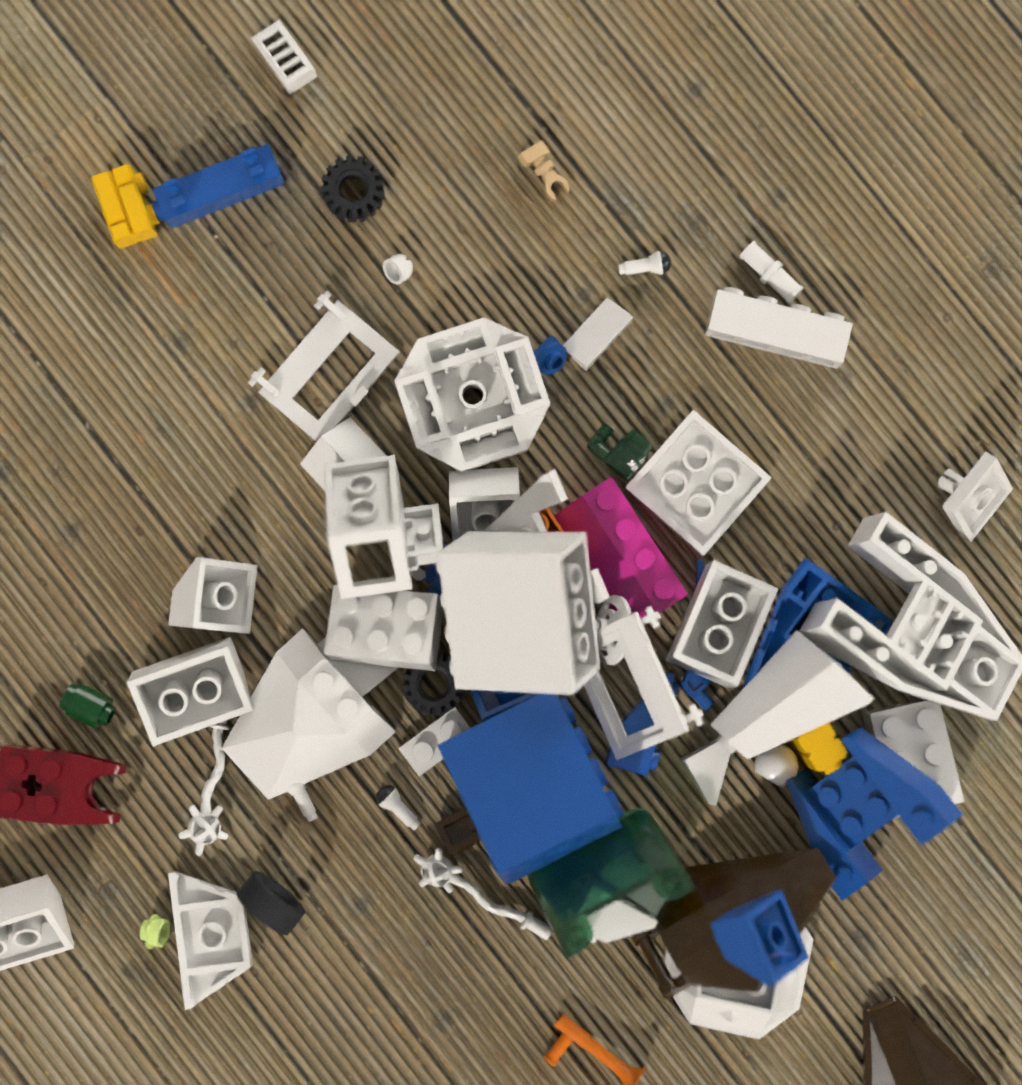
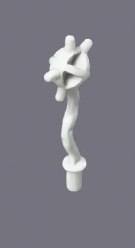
M227 720L209 726L213 728L212 739L216 764L211 777L205 782L201 793L200 812L195 805H191L189 811L192 818L188 823L187 830L178 834L180 839L190 837L196 843L195 854L197 856L202 855L205 845L213 843L217 838L223 840L228 838V834L221 831V825L218 820L223 808L217 806L211 812L210 803L215 785L221 779L225 769L226 755L221 748L223 746V731L229 730Z
M436 848L435 854L427 858L418 854L414 856V861L422 866V879L419 881L420 887H424L427 884L435 887L443 886L448 893H451L453 891L452 883L464 888L473 895L477 903L485 910L499 916L516 919L521 922L520 928L522 930L527 928L544 940L550 937L553 928L534 917L533 911H529L526 914L521 910L495 904L473 882L457 875V873L463 872V867L453 866L451 861L442 855L441 848Z

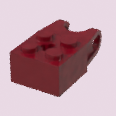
M16 744L1 746L0 818L56 825L120 822V813L113 812L97 804L92 790L95 781L100 776L126 774L127 765L78 751ZM35 776L36 782L42 783V788L39 790H35L32 785Z

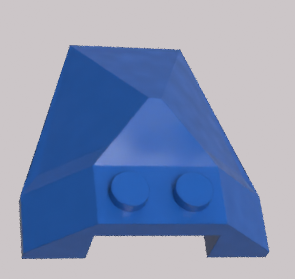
M804 558L781 590L742 689L796 630L800 631L814 604L817 602L838 598L885 635L888 634L894 620L815 563ZM823 651L848 674L851 672L849 669L851 665Z

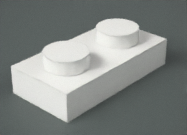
M454 707L402 745L399 750L417 775L421 776L443 759L437 746L438 744L471 727L457 708Z

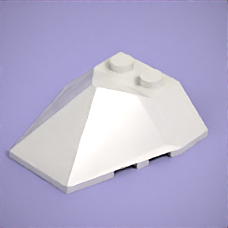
M302 628L275 653L250 697L253 711L239 716L221 749L269 800L288 792L289 786L294 783L306 784L371 755L396 730L374 706L371 707L326 658L321 647Z

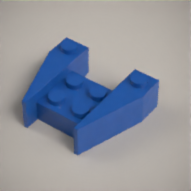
M861 727L842 739V742L853 755L842 767L829 774L819 783H817L807 768L786 781L811 848L818 847L836 876L837 880L831 887L842 901L883 871L862 843L871 834L899 816L922 846L963 815L941 785Z

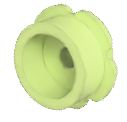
M153 914L149 920L146 919L142 923L140 939L146 941L145 947L147 949H152L153 946L159 948L165 946L170 935V922L167 919H162L158 914Z

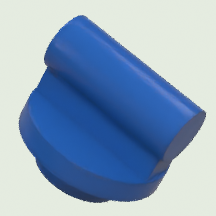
M553 335L533 351L539 371L545 375H551L559 371L567 359L566 348Z

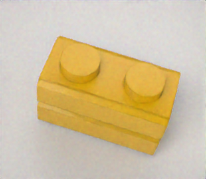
M126 164L111 171L92 176L91 180L113 243L119 249L158 235L155 225L159 224L160 221L154 212L152 204L147 205L143 193L149 192L142 172L136 173L130 164Z
M826 723L789 740L792 747L798 750L797 755L805 767L819 773L824 772L825 775L844 765L842 759L848 753L840 739L834 737L836 733L830 723Z

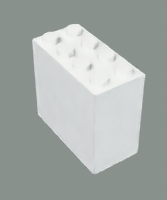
M468 531L437 552L436 569L441 576V605L445 609L446 614L445 637L450 645V672L454 676L455 689L574 695L601 669L586 532Z

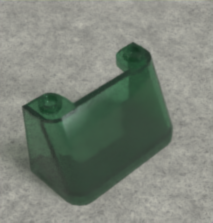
M635 808L625 812L623 816L619 817L622 828L527 875L529 884L567 959L584 950L592 941L593 930L587 917L649 883H652L658 895L666 900L678 899L695 890L687 871L649 811L643 808Z

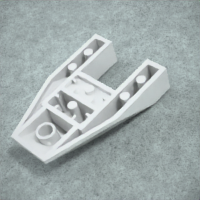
M887 512L863 518L848 547L909 593L888 634H883L838 598L815 603L799 632L826 653L899 691L991 721H997L1022 673L1021 653L965 573Z

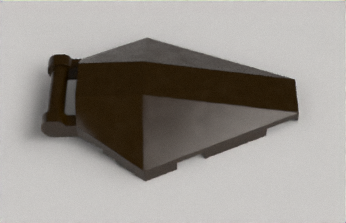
M818 847L685 867L656 916L658 920L656 927L631 935L630 937L635 946H640L660 984L658 989L663 999L671 998L690 986L759 992L764 985L762 982L724 958L721 948L715 940L714 931L710 923L729 910L782 889L800 934L821 906V900L837 878ZM658 935L681 973L676 978H672L652 941Z
M896 996L862 1009L863 1085H986Z

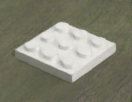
M692 410L624 489L703 557L772 477L697 412Z

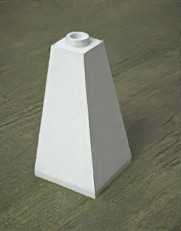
M796 630L710 725L720 734L716 741L730 754L737 750L745 758L750 759L870 704L874 698L833 659Z

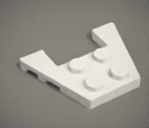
M554 469L544 474L485 531L547 532L539 511L568 499L556 470ZM598 568L590 570L593 603L604 602L610 596Z

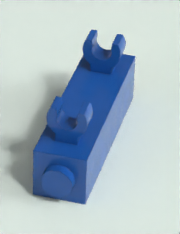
M269 144L258 148L252 147L242 151V154L182 178H174L163 182V185L152 189L156 200L151 202L158 220H165L169 227L173 229L285 185Z

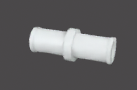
M755 241L750 243L740 254L739 257L761 276L760 281L764 285L768 283L788 304L804 289L802 285L800 286L782 268L784 264L779 260L775 262Z

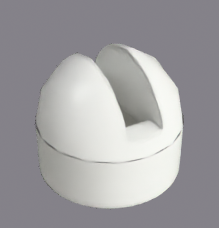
M403 254L393 255L383 262V271L386 277L396 285L407 280L413 272L412 261L406 260L407 257Z

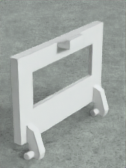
M328 290L317 298L318 301L314 305L317 310L325 306L328 309L327 313L268 381L265 380L262 376L266 371L260 367L257 372L255 371L251 375L252 378L247 382L252 387L257 382L263 386L258 393L316 442L322 435L342 422L400 354L399 350L339 300L333 304L329 300L332 294ZM351 333L373 351L375 355L321 418L317 420L294 401L293 398L345 337Z
M652 606L645 609L648 616L640 619L638 612H635L596 630L598 649L618 641L654 723L651 727L627 736L600 672L598 671L584 684V687L616 760L688 732V722L694 720L697 727L704 724L701 719L704 714L701 709L697 710L695 704L688 706L691 713L683 716L643 625L651 622L653 628L660 626L657 619L661 617L658 611L654 613Z

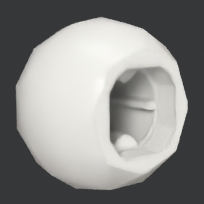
M782 744L757 755L754 764L755 773L780 787L788 785L786 781L797 775L799 767L797 756L788 746Z

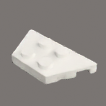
M174 871L168 873L184 1008L188 1010L251 968L253 962L246 908L238 900L237 892Z

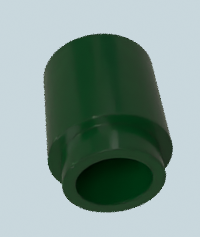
M74 683L67 688L60 702V709L65 710L67 716L96 730L101 725L107 726L110 723L116 707L112 706L113 698L84 684L78 686Z

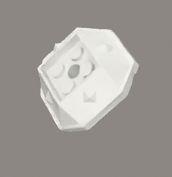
M480 318L417 339L402 369H400L394 380L416 448L461 473L528 451L550 406L529 338L487 318ZM470 388H477L482 392L483 397L477 404H468L463 399L465 391Z
M805 927L800 936L810 959L814 939ZM666 949L663 961L672 978H676L681 973ZM809 959L774 986L768 987L764 984L759 992L690 986L673 996L688 1022L692 1025L760 1040L799 1010Z

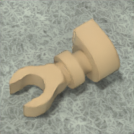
M541 140L521 152L517 159L524 167L535 165L536 169L534 172L537 177H542L546 196L556 202L557 199L551 190V185L559 183L568 194L569 183L552 169L555 165L552 160L548 161L546 159L550 151L544 141Z

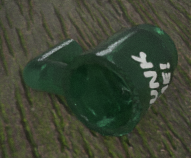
M603 423L588 441L587 448L603 460L618 476L626 481H630L634 473L647 459V453L653 446L641 434L630 430L626 437L622 436L611 450L604 443L614 430L606 423Z

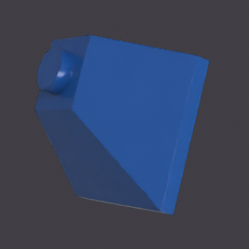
M782 889L729 910L710 923L714 931L715 940L720 946L724 958L768 987L777 984L809 959Z

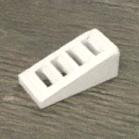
M280 20L251 38L289 95L317 77L314 67ZM279 32L282 37L265 47L263 42ZM284 43L288 45L287 48L275 56L271 55L272 51ZM291 53L295 55L294 58L282 66L278 65L279 61ZM298 63L302 65V67L286 76V71Z

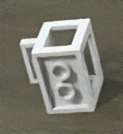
M395 455L325 464L327 539L341 599L412 589L411 576L417 581L426 577L425 570L420 569L419 565L436 563L437 552L444 548L439 505L430 504L404 507ZM388 540L395 576L353 582L346 545Z

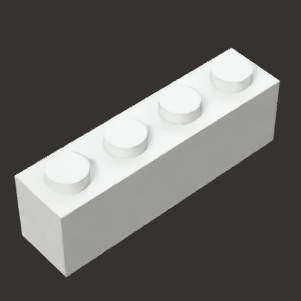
M725 287L724 291L718 289L714 295L704 336L835 369L843 364L853 323L844 321V316L830 312L824 313V316L811 313V308L800 304H791V307L777 304V299L769 296L760 295L757 299L744 296V291L732 287Z

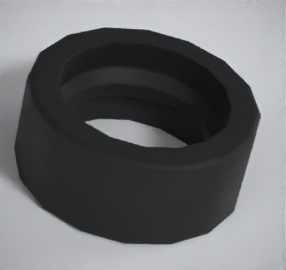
M254 871L236 893L238 900L254 917L273 931L287 936L306 913L301 903L288 890L269 876L258 871Z

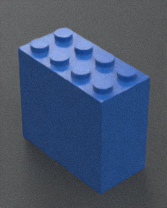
M540 693L437 745L495 870L507 885L622 828L619 817L624 815L622 808L612 789L605 792L603 786L608 784L606 776L596 757L589 760L587 755L592 753V750L581 726L576 728L572 726L577 720L565 695L558 697L557 694Z

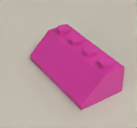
M613 477L583 494L554 515L564 532H586L590 570L598 568L609 596L617 595L625 598L629 604L631 614L638 612L641 619L648 616L645 609L652 606L654 613L657 611L661 613L688 595ZM613 604L609 605L610 609L615 610V612L617 611Z

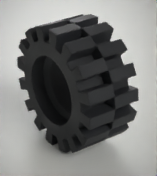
M352 155L346 156L347 160L344 161L338 158L335 160L336 165L333 167L329 165L326 168L327 175L323 174L322 177L323 186H321V192L328 209L332 214L335 213L338 219L343 221L345 218L349 223H354L355 219H359L360 222L366 221L365 217L368 215L372 218L376 214L375 210L381 208L382 198L385 197L384 184L379 170L375 168L370 160L367 163L364 157L361 156L353 159ZM356 177L363 180L366 184V193L358 201H348L340 194V187L348 178Z
M438 652L436 669L442 671L448 679L447 690L438 697L428 696L421 688L422 676L429 670L406 669L402 679L403 692L406 695L407 701L417 711L428 715L443 714L453 709L462 699L465 689H455L454 676L450 672L451 656Z

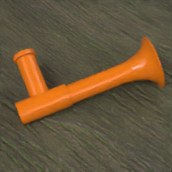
M564 1013L554 1024L562 1034L547 1054L545 1053L543 1056L550 1065L555 1067L558 1064V1060L574 1041L611 1069L624 1085H635L647 1067L645 1065L642 1068H635L627 1065L593 1039L588 1032Z

